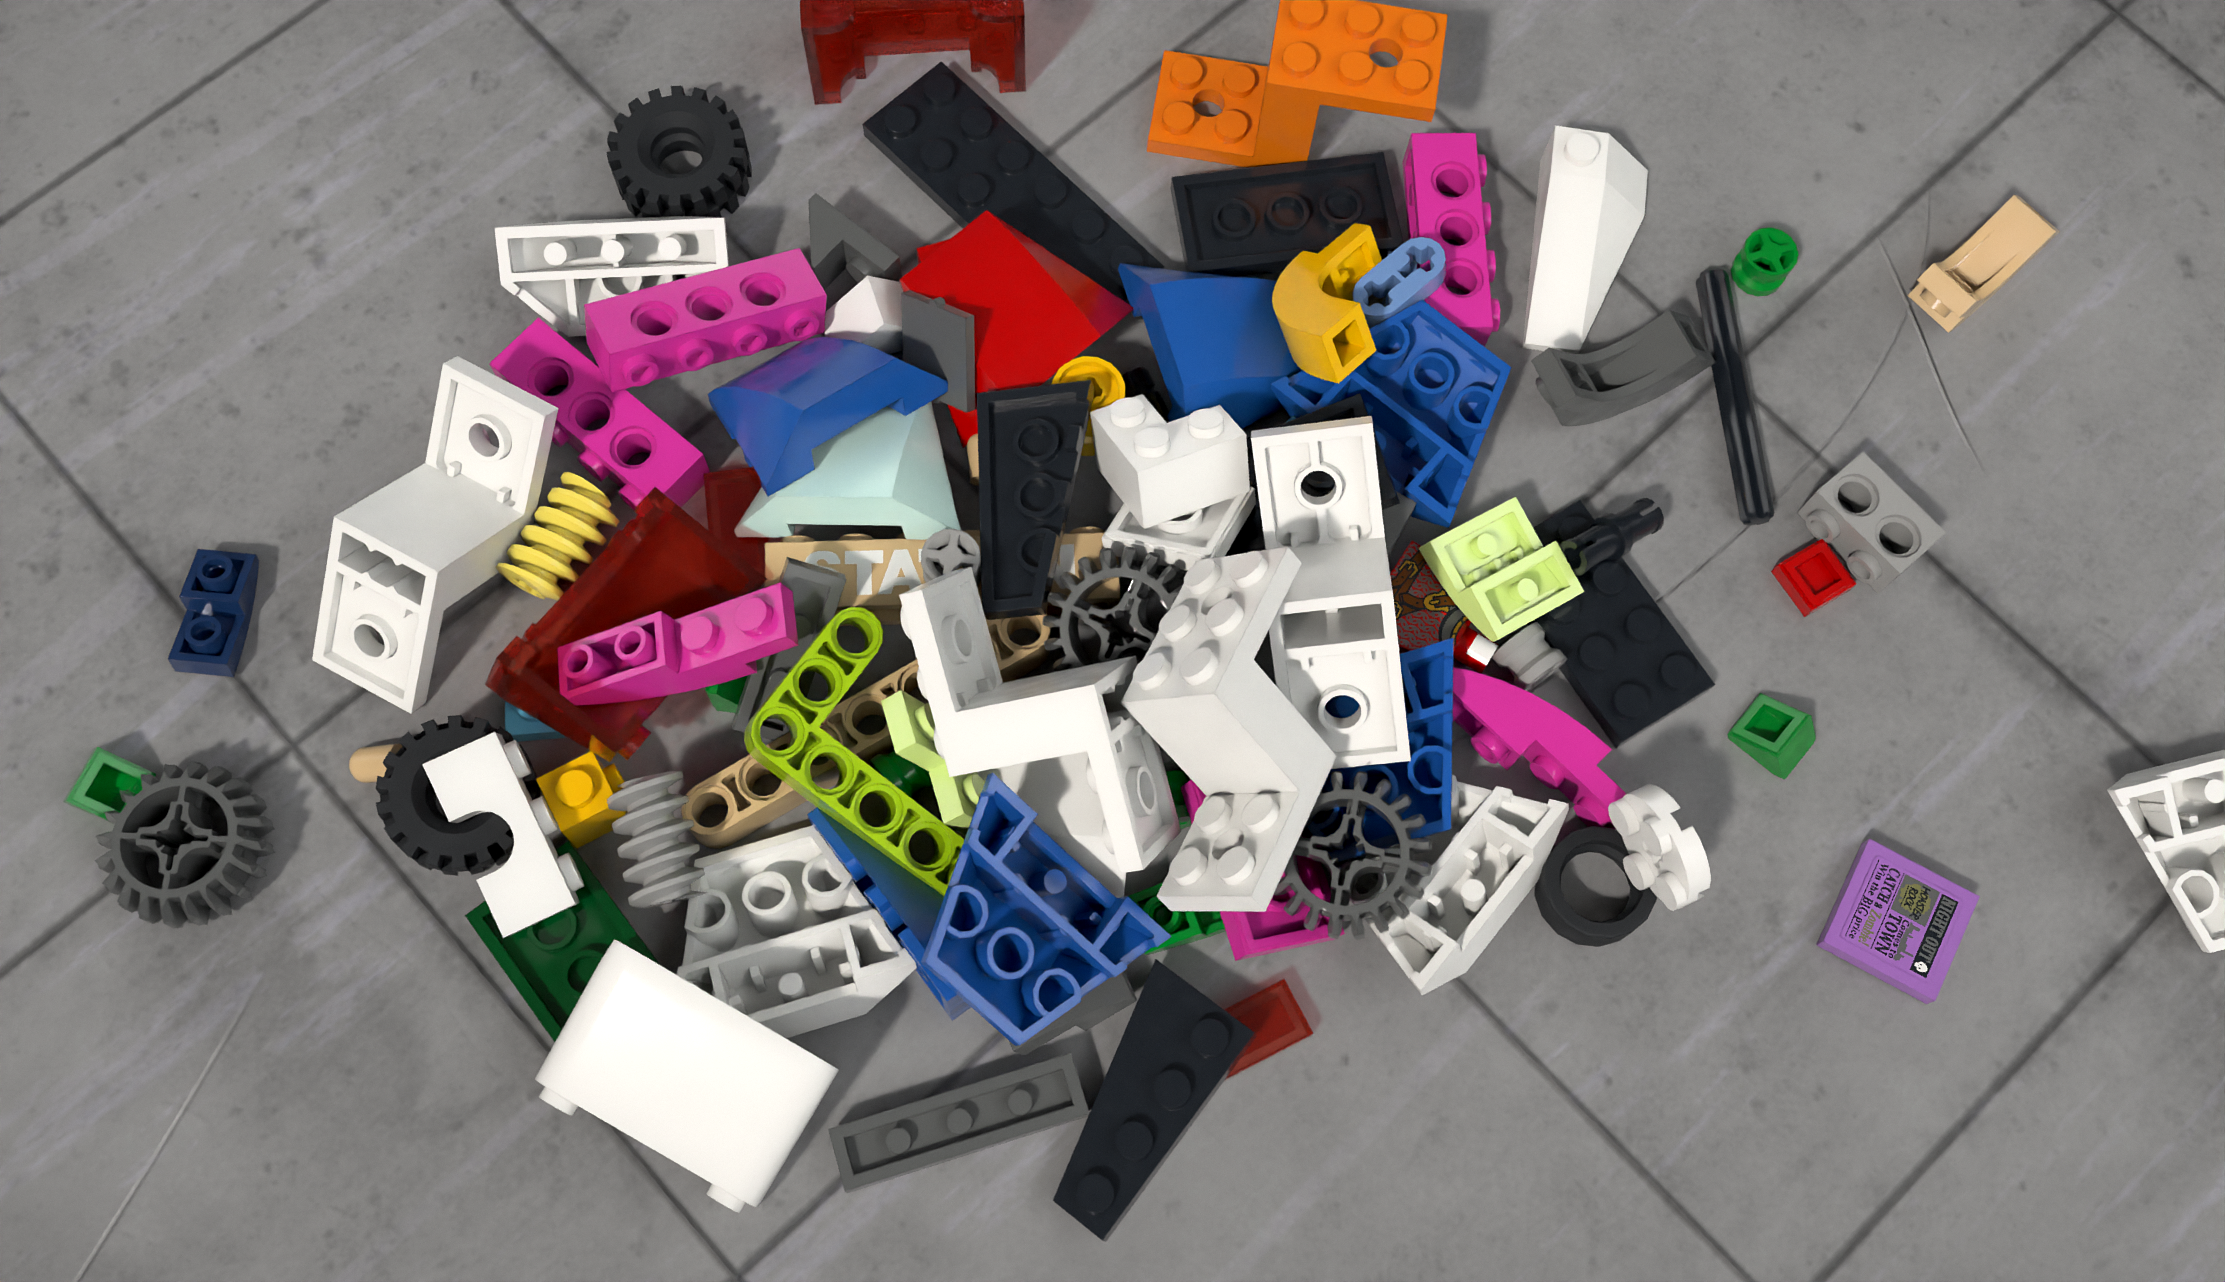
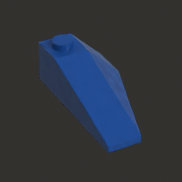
M818 807L808 813L807 816L811 825L820 833L835 856L849 872L854 884L871 907L875 908L884 919L886 927L900 946L905 948L913 958L917 966L915 970L951 1020H955L970 1009L971 1006L921 963L944 896Z

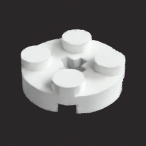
M1647 784L1612 802L1608 807V812L1614 827L1622 835L1629 853L1623 859L1624 869L1628 878L1640 891L1650 887L1665 906L1674 911L1704 897L1700 893L1709 889L1711 883L1709 863L1694 827L1690 826L1681 831L1678 823L1670 814L1680 809V806L1666 791L1656 785Z

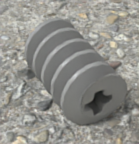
M682 771L658 773L626 781L618 785V787H622L621 790L607 799L609 809L628 812L612 823L614 833L633 836L632 839L617 848L619 857L639 861L623 872L624 882L644 884L643 888L628 897L631 907L651 908L709 893L692 891L689 887L691 883L705 875L704 868L690 867L684 864L685 859L700 850L699 845L679 842L678 836L692 828L694 822L691 819L675 818L673 815L675 810L689 802L687 795L671 794L668 792V787L684 778Z

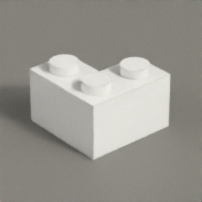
M1141 394L1132 398L1116 400L1109 406L1090 412L1097 469L1144 529L1236 497L1242 493L1250 492L1246 434L1221 405L1199 409L1189 416L1166 423L1145 396Z

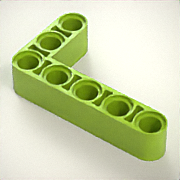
M859 607L841 610L822 628L750 719L744 734L747 751L756 761L813 805L945 896L964 839L820 728L823 721L876 655L883 642L881 623L872 612ZM840 625H853L862 632L865 640L862 652L849 653L839 645L837 629ZM814 671L822 675L828 685V694L825 700L816 702L804 697L799 688L801 673ZM778 719L789 728L791 738L787 749L782 751L772 750L762 742L760 727L764 720ZM818 756L827 757L837 765L839 780L832 789H823L812 780L810 765L814 758ZM866 794H875L886 804L887 817L880 827H872L861 818L859 812L860 803ZM916 831L927 833L933 839L935 845L934 855L926 865L916 862L909 852V841Z

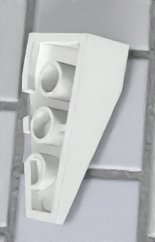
M1555 125L1540 160L1523 348L1545 351L1550 347L1572 354L1579 353L1644 218L1648 170L1609 133Z

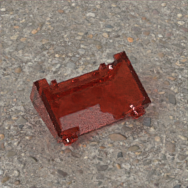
M800 0L801 31L815 105L841 103V91L847 80L853 76L856 79H866L865 56L970 50L971 72H982V68L990 71L997 79L999 93L1026 92L1025 13L1023 0Z
M656 487L636 506L634 510L637 513L635 519H631L622 530L617 531L611 538L607 548L536 624L532 623L522 639L516 636L496 657L485 682L486 687L507 703L608 762H611L618 754L627 761L633 756L652 733L643 724L669 695L627 702L574 705L560 694L557 648L659 611L664 612L675 620L757 591L767 580L766 577Z

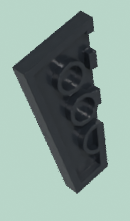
M1091 380L977 393L982 608L987 620L1046 615L1049 603L1048 596L1052 589L1095 393Z
M1157 959L1154 961L1053 1198L1057 1205L1105 1242L1257 1037L1255 1032Z

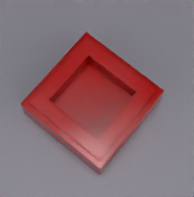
M1823 539L1818 540L1779 563L1771 571L1804 617L1847 593L1857 584Z

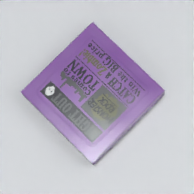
M1868 839L1859 848L1816 945L1923 1003L1929 1004L1936 1001L1980 896L1889 848Z

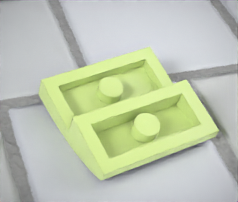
M1516 497L1419 547L1430 569L1454 603L1492 642L1499 640L1584 592L1557 541L1543 547Z

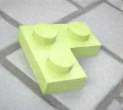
M900 690L881 701L895 753L929 771L943 824L966 835L985 781L978 775V772L949 777L945 759L940 757L935 747V723L929 703L924 704Z

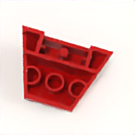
M988 210L899 279L903 292L911 290L931 299L942 297L946 305L974 315L975 410L966 413L948 405L962 448L967 445L972 435L978 434L977 393L1042 385L1060 367L1073 360L1134 310L1131 305Z

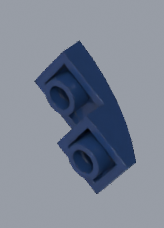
M207 549L197 550L179 596L187 610L168 657V661L175 672L227 677L235 676L247 637L255 600L259 559L256 554Z

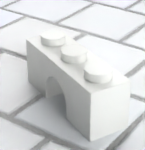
M493 732L422 764L449 822L459 823L480 813L493 812L501 816L512 830L514 846L508 861L500 869L476 880L503 938L580 903L575 891L584 887L583 880L571 855L566 853L559 857L548 834L558 830L556 822L544 798L541 796L532 800L522 777L531 774V769L516 740L506 744L502 735Z

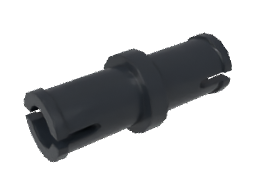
M1641 498L1617 514L1605 513L1592 521L1590 529L1562 542L1559 546L1568 563L1578 557L1581 558V561L1571 566L1576 576L1582 575L1607 558L1610 560L1621 558L1631 551L1635 542L1659 531L1664 524V517L1660 507L1643 516L1640 513L1652 507L1655 502L1648 498Z

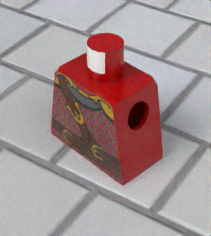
M1411 541L1390 573L1399 654L1454 638L1453 658L1481 674L1499 644L1492 642L1489 638L1469 627L1472 622L1464 615L1442 587L1420 552L1419 547L1421 546Z

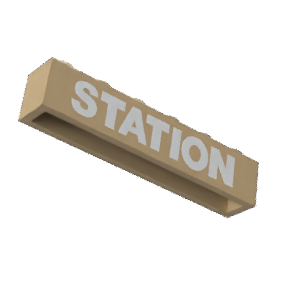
M1090 526L1079 527L1070 531V534H1063L1051 592L1070 595L1072 591L1063 585L1060 576L1064 572H1070L1082 581L1085 577L1078 565V560L1082 557H1089L1095 563L1098 570L1102 569L1099 558L1100 550L1103 549L1102 536L1105 533L1102 529ZM963 531L968 533L976 541L980 549L981 561L980 531ZM904 533L898 535L897 539H873L865 534H847L841 536L839 541H815L811 537L802 535L787 536L781 539L780 542L765 543V588L779 582L786 558H793L845 574L846 583L835 615L841 610L859 607L872 612L881 625L901 624L900 612L902 604L899 595L925 583L921 565V551L927 540L906 539ZM1119 578L1111 579L1098 586L1088 596L1086 602L1110 609L1117 606L1120 602ZM980 580L977 589L982 604V590ZM1049 602L1046 614L1047 616H1061L1063 608L1052 605ZM843 624V625H840V626H853V625Z

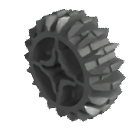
M1135 547L1124 548L1121 565L1117 564L1116 556L1111 548L1101 549L1099 558L1102 569L1099 570L1089 557L1080 558L1078 565L1085 578L1081 581L1076 575L1064 572L1060 576V580L1072 592L1069 596L1058 592H1051L1048 596V601L1052 605L1063 608L1061 616L1048 615L1043 617L1042 623L1044 626L1060 627V637L1045 640V649L1055 650L1063 647L1066 654L1065 657L1056 660L1052 665L1054 671L1067 670L1071 666L1078 668L1094 664L1082 647L1078 629L1079 619L1084 620L1085 624L1090 625L1100 635L1099 663L1125 658L1128 651L1133 647L1143 648L1148 651L1159 630L1152 627L1147 620L1146 607L1149 601L1147 595L1150 588H1152L1161 597L1169 611L1183 586L1181 585L1174 590L1170 585L1178 577L1180 568L1175 564H1171L1160 575L1156 574V569L1160 563V555L1155 552H1149L1144 558L1142 566L1139 567L1137 566L1138 553ZM1119 577L1134 579L1129 592H1125L1119 604L1112 609L1086 602L1088 596L1098 586L1111 579ZM1130 610L1131 618L1129 625L1137 629V633L1143 636L1134 639L1133 637L1123 638L1124 644L1117 645L1119 642L1116 640L1118 630L1112 627L1110 622L1099 617L1104 619L1113 617L1115 619L1123 618L1124 611Z
M190 761L183 772L182 769L174 764H165L161 781L151 774H140L143 790L138 794L130 790H120L122 801L127 803L120 813L116 810L104 812L106 819L115 824L113 831L96 835L100 845L111 849L95 860L99 869L110 873L102 884L105 885L107 891L119 895L117 902H119L120 907L131 913L138 911L139 918L151 924L159 923L163 919V923L169 927L182 928L188 918L190 922L198 926L208 925L211 908L223 916L232 915L229 898L234 894L243 899L252 898L250 888L244 884L250 876L255 878L267 877L266 869L256 864L258 857L275 853L272 844L260 839L275 829L271 820L265 816H260L267 808L266 803L256 794L250 795L252 786L241 777L232 778V773L220 766H214L208 770L200 762ZM210 802L219 803L227 819L228 836H222L212 830L213 817L208 815ZM170 847L179 848L178 852ZM146 853H151L159 858L158 873L164 875L162 889H157L148 875L145 861ZM216 864L212 868V870L204 876L205 872L209 869V867Z
M1334 771L1331 773L1334 791L1324 793L1323 789H1321L1284 870L1286 876L1280 879L1274 895H1283L1291 890L1295 892V895L1284 907V910L1290 916L1299 913L1306 905L1311 908L1304 921L1306 929L1314 931L1319 926L1322 917L1325 916L1330 918L1327 927L1328 936L1332 939H1338L1342 932V921H1351V931L1354 938L1361 940L1365 938L1364 919L1373 917L1378 931L1385 933L1389 931V926L1382 914L1383 911L1391 907L1395 914L1403 920L1410 915L1406 905L1399 900L1403 892L1414 899L1421 900L1425 894L1424 889L1409 880L1411 874L1422 877L1431 875L1432 865L1425 861L1414 860V854L1431 851L1432 840L1424 837L1411 839V833L1425 826V819L1422 814L1402 819L1401 815L1411 804V798L1407 794L1398 796L1391 804L1386 802L1391 791L1390 781L1382 779L1377 784L1374 793L1371 794L1366 792L1368 786L1366 772H1357L1354 778V789H1345V781L1341 771ZM1347 806L1340 828L1334 834L1327 837H1302L1305 830L1317 817L1329 810ZM1366 809L1378 814L1392 827L1400 843V855L1387 853L1385 849L1374 847L1364 839ZM1354 826L1353 836L1355 841L1358 842L1355 846L1358 852L1365 850L1368 859L1352 861L1350 870H1346L1344 884L1341 886L1343 874L1338 869L1341 864L1338 858L1331 860L1328 851L1333 852V849H1344L1346 840H1350L1351 830ZM1297 855L1309 857L1313 861L1326 864L1331 869L1332 892L1330 903L1318 898L1306 888L1299 873ZM1384 872L1396 874L1390 885L1380 895L1368 902L1349 906L1350 895L1353 894L1356 881L1361 876L1367 873L1383 874Z

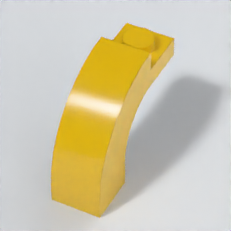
M1354 223L1318 254L1307 251L1299 253L1279 276L1272 294L1273 309L1294 362L1304 372L1338 384L1376 351L1359 302L1353 301L1355 284L1362 276L1382 261L1371 226Z

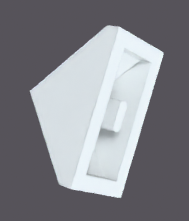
M867 275L826 311L824 336L857 341L887 354L902 351L901 293L903 290L900 282Z

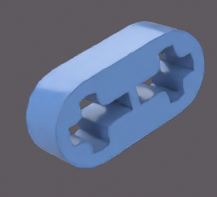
M1411 238L1360 278L1353 290V301L1360 303L1369 328L1376 326L1413 304L1425 300L1440 287L1446 275V258L1443 248L1431 238ZM1415 260L1419 264H1424L1429 260L1430 271L1426 272L1424 269L1418 268L1411 273L1410 262ZM1373 294L1380 299L1388 294L1389 305L1384 307L1380 303H1375L1369 307L1368 296Z

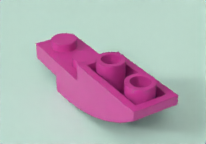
M780 582L675 620L664 612L659 611L558 647L560 702L567 706L649 699L697 690L757 673L756 660L799 645L793 592Z
M1453 667V722L1455 721L1472 737L1470 739L1471 744L1481 757L1493 764L1498 762L1508 771L1524 756L1530 762L1532 773L1542 784L1550 789L1558 788L1575 804L1573 807L1574 811L1588 827L1597 826L1616 829L1610 819L1608 807L1612 802L1623 798L1626 793L1597 766L1612 750L1608 745L1584 725L1536 695L1500 679L1471 670Z

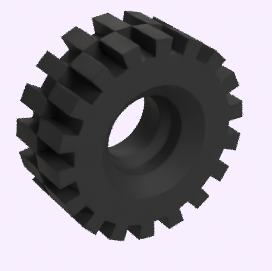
M671 86L672 95L662 97L659 88L649 91L650 102L643 105L638 98H635L628 104L631 112L630 117L621 112L614 120L618 133L609 131L607 143L610 151L607 152V158L621 198L625 200L628 210L635 217L640 213L643 218L670 216L721 217L720 211L724 208L731 214L738 209L739 202L736 194L746 197L750 188L747 177H752V166L739 118L733 109L729 112L727 111L724 100L715 96L709 103L706 90L694 87L692 96H686L683 86ZM693 151L702 156L701 163L692 171L684 174H668L660 169L663 160L675 152Z
M462 715L448 716V723L437 725L434 719L422 723L421 726L424 731L414 737L410 732H407L398 740L402 745L396 754L389 751L385 757L383 764L387 769L384 777L377 776L375 788L380 794V802H376L378 816L383 820L385 824L384 830L390 839L420 866L428 870H432V868L441 870L445 875L458 876V872L469 871L471 875L485 872V866L496 863L499 866L509 859L507 854L513 850L514 837L509 824L501 816L493 812L480 813L459 823L449 822L448 818L440 813L437 808L436 793L422 764L493 732L502 735L506 744L514 740L512 735L501 726L499 729L491 727L488 720L475 717L474 722L464 721ZM519 744L531 769V774L522 777L532 800L540 797V788L536 781L537 775L528 754L522 745Z

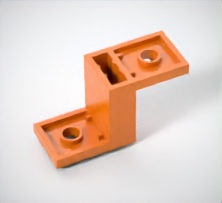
M1280 0L1268 66L1164 50L1148 136L1147 152L1246 168L1307 161L1320 105L1432 122L1436 109L1448 14L1359 0ZM1376 52H1387L1397 59L1398 64L1392 67H1381L1371 60L1370 55ZM1209 101L1217 104L1222 111L1216 116L1206 117L1197 113L1194 106L1200 102Z

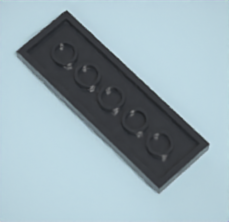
M942 61L862 124L864 136L962 228H965L983 212L988 210L1128 304L1129 301L1118 271L1120 263L1161 269L1165 267Z

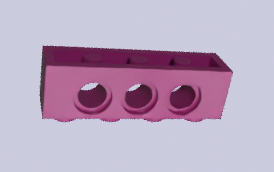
M1411 133L1402 162L1408 240L1417 237L1431 238L1441 245L1446 258L1444 282L1424 301L1485 347L1491 332H1497L1500 324V303L1497 298H1491L1490 283L1494 281L1496 270L1494 250H1486L1485 235H1488L1491 226V207L1489 202H1482L1481 187H1484L1486 182V157L1484 154H1478L1476 133ZM1440 192H1448L1455 197H1447ZM1443 239H1452L1461 246L1450 245ZM1428 260L1424 264L1417 263V269L1421 268L1426 272L1430 271V261ZM1447 287L1459 288L1466 295L1454 294Z
M797 248L584 304L587 345L611 392L633 386H643L654 380L686 371H697L711 364L740 356H750L761 350L793 341H803L812 336L822 334L825 330L827 294L801 249Z
M539 317L489 363L497 377L559 408L552 442L558 447H562L566 442L580 453L576 457L579 463L600 482L608 476L621 487L618 494L622 500L640 516L643 517L649 511L665 524L712 477L702 452L626 389L611 392L600 368ZM556 386H567L562 393L556 396H546ZM597 419H608L604 427L594 431L586 430L591 422ZM645 452L650 454L649 458L639 465L626 464L637 453Z

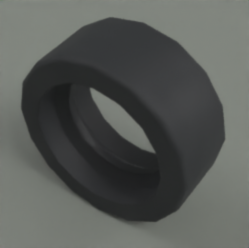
M1590 826L1567 834L1553 846L1542 867L1539 880L1535 884L1534 896L1541 916L1558 935L1577 945L1601 947L1621 941L1648 919L1657 900V896L1650 887L1640 891L1628 878L1624 869L1623 859L1629 853L1622 835L1616 829ZM1587 852L1600 853L1614 860L1625 873L1630 886V898L1624 911L1615 918L1602 922L1588 920L1577 914L1565 901L1561 890V874L1566 864L1576 855Z

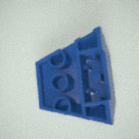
M1120 263L1118 271L1129 304L1134 309L1132 310L1133 316L1143 317L1172 403V408L1167 415L1169 422L1189 416L1199 409L1221 405L1237 425L1243 429L1264 416L1269 417L1284 408L1270 389L1271 383L1286 375L1289 378L1302 371V369L1297 366L1291 356L1273 309L1272 294L1277 281L1184 272Z
M1421 300L1369 329L1376 351L1339 384L1314 377L1302 370L1289 378L1286 375L1271 383L1270 389L1289 416H1294L1295 418L1360 393L1369 416H1372L1373 427L1396 492L1416 502L1411 517L1449 528L1511 367L1424 300Z
M816 337L796 344L717 387L708 394L710 405L730 437L736 439L742 448L748 466L750 468L753 467L760 477L761 486L769 497L815 470L811 452L815 447L886 406L907 416L948 392V382L872 346L853 340Z
M1454 638L1399 654L1411 761L1331 769L1322 787L1324 793L1334 791L1331 782V773L1334 771H1341L1345 781V789H1354V778L1357 772H1366L1368 776L1366 792L1371 794L1374 793L1377 784L1382 779L1390 781L1391 791L1386 802L1391 804L1398 796L1407 794L1411 798V804L1401 815L1402 819L1404 820L1417 814H1422L1425 819V826L1411 833V839L1425 838L1451 830ZM1338 695L1331 698L1324 708L1333 717L1347 718L1352 716L1360 705L1350 696ZM1347 806L1329 810L1317 817L1308 826L1310 833L1316 837H1327L1334 834L1340 828ZM1366 809L1364 839L1370 845L1381 849L1400 845L1392 827L1378 814ZM1354 826L1351 830L1350 840H1346L1344 849H1333V852L1328 851L1331 860L1338 858L1341 863L1366 855L1365 850L1358 852L1355 846L1358 842L1355 841L1353 836Z
M992 772L987 775L921 963L1011 1043L1017 1046L1023 1044L1081 1002L1083 996L1104 981L1122 973L1128 968L1127 965L1150 948L1158 947L1172 936L1128 896L1116 898L1033 822L1038 814Z

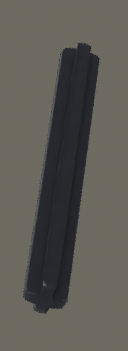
M1723 269L1706 270L1701 272L1700 277L1696 280V288L1708 350L1716 362L1711 367L1739 516L1744 525H1760L1769 522V519L1774 516L1775 512L1729 276Z

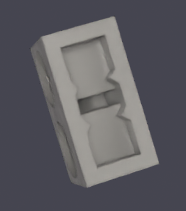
M1864 452L1859 454L1816 491L1797 512L1806 522V526L1811 534L1818 540L1823 539L1847 562L1848 569L1859 581L1869 584L1878 594L1947 533ZM1838 499L1847 502L1853 508L1854 513L1844 509ZM1880 539L1888 542L1893 547L1895 554L1887 551L1882 546Z

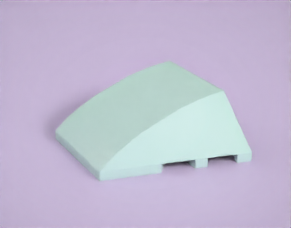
M932 402L927 403L907 416L886 406L811 450L815 470L769 497L761 487L734 529L737 537L784 538L794 535L796 524L901 526L905 538L915 540H928L934 533L943 529H957L961 531Z

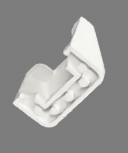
M614 939L595 969L535 1080L545 1086L539 1098L571 1116H573L578 1106L712 1183L706 1194L724 1206L740 1213L745 1203L758 1208L839 1070Z

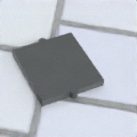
M911 290L902 292L903 361L948 382V392L932 400L934 404L943 402L966 413L975 410L974 315L946 305L942 297L931 299Z

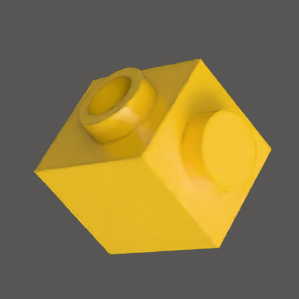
M593 751L536 778L561 832L576 848L613 831L612 823L628 813L608 808L607 799L621 790L622 787H618V785L625 781L615 763L604 767Z

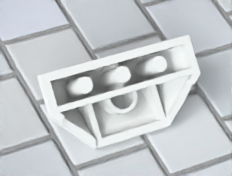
M670 216L560 221L495 227L501 286L513 295H517L535 312L568 337L586 336L584 304L729 266L725 217Z

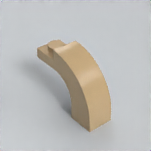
M2013 195L1952 255L1942 262L1933 263L1917 279L1920 283L1907 296L1949 333L1998 292L2060 231L2020 196Z

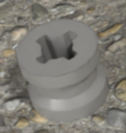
M943 529L934 533L924 543L921 551V565L925 583L962 566L963 569L972 567L978 588L981 580L980 549L976 541L968 533L957 529Z
M1538 622L1532 623L1514 635L1492 656V659L1499 667L1508 668L1514 676L1513 685L1526 691L1531 690L1548 678L1567 660L1560 649L1551 648L1544 640L1545 631Z

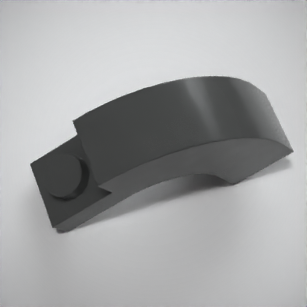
M1672 310L1666 311L1635 333L1603 349L1586 354H1572L1549 347L1531 360L1539 374V377L1536 378L1537 388L1545 401L1552 407L1562 426H1580L1599 422L1641 406L1678 387L1716 363L1690 317Z

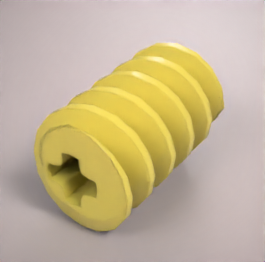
M564 472L560 477L564 488H552L547 495L548 501L553 508L539 506L534 513V518L540 527L525 525L520 535L527 546L512 544L506 552L514 565L498 563L496 566L498 572L508 581L540 599L547 597L564 602L567 596L556 582L560 578L577 583L580 576L571 567V561L576 560L586 564H590L593 561V557L583 546L585 541L603 546L607 540L597 529V524L600 522L616 527L620 522L609 509L611 503L608 497L592 483L571 472Z

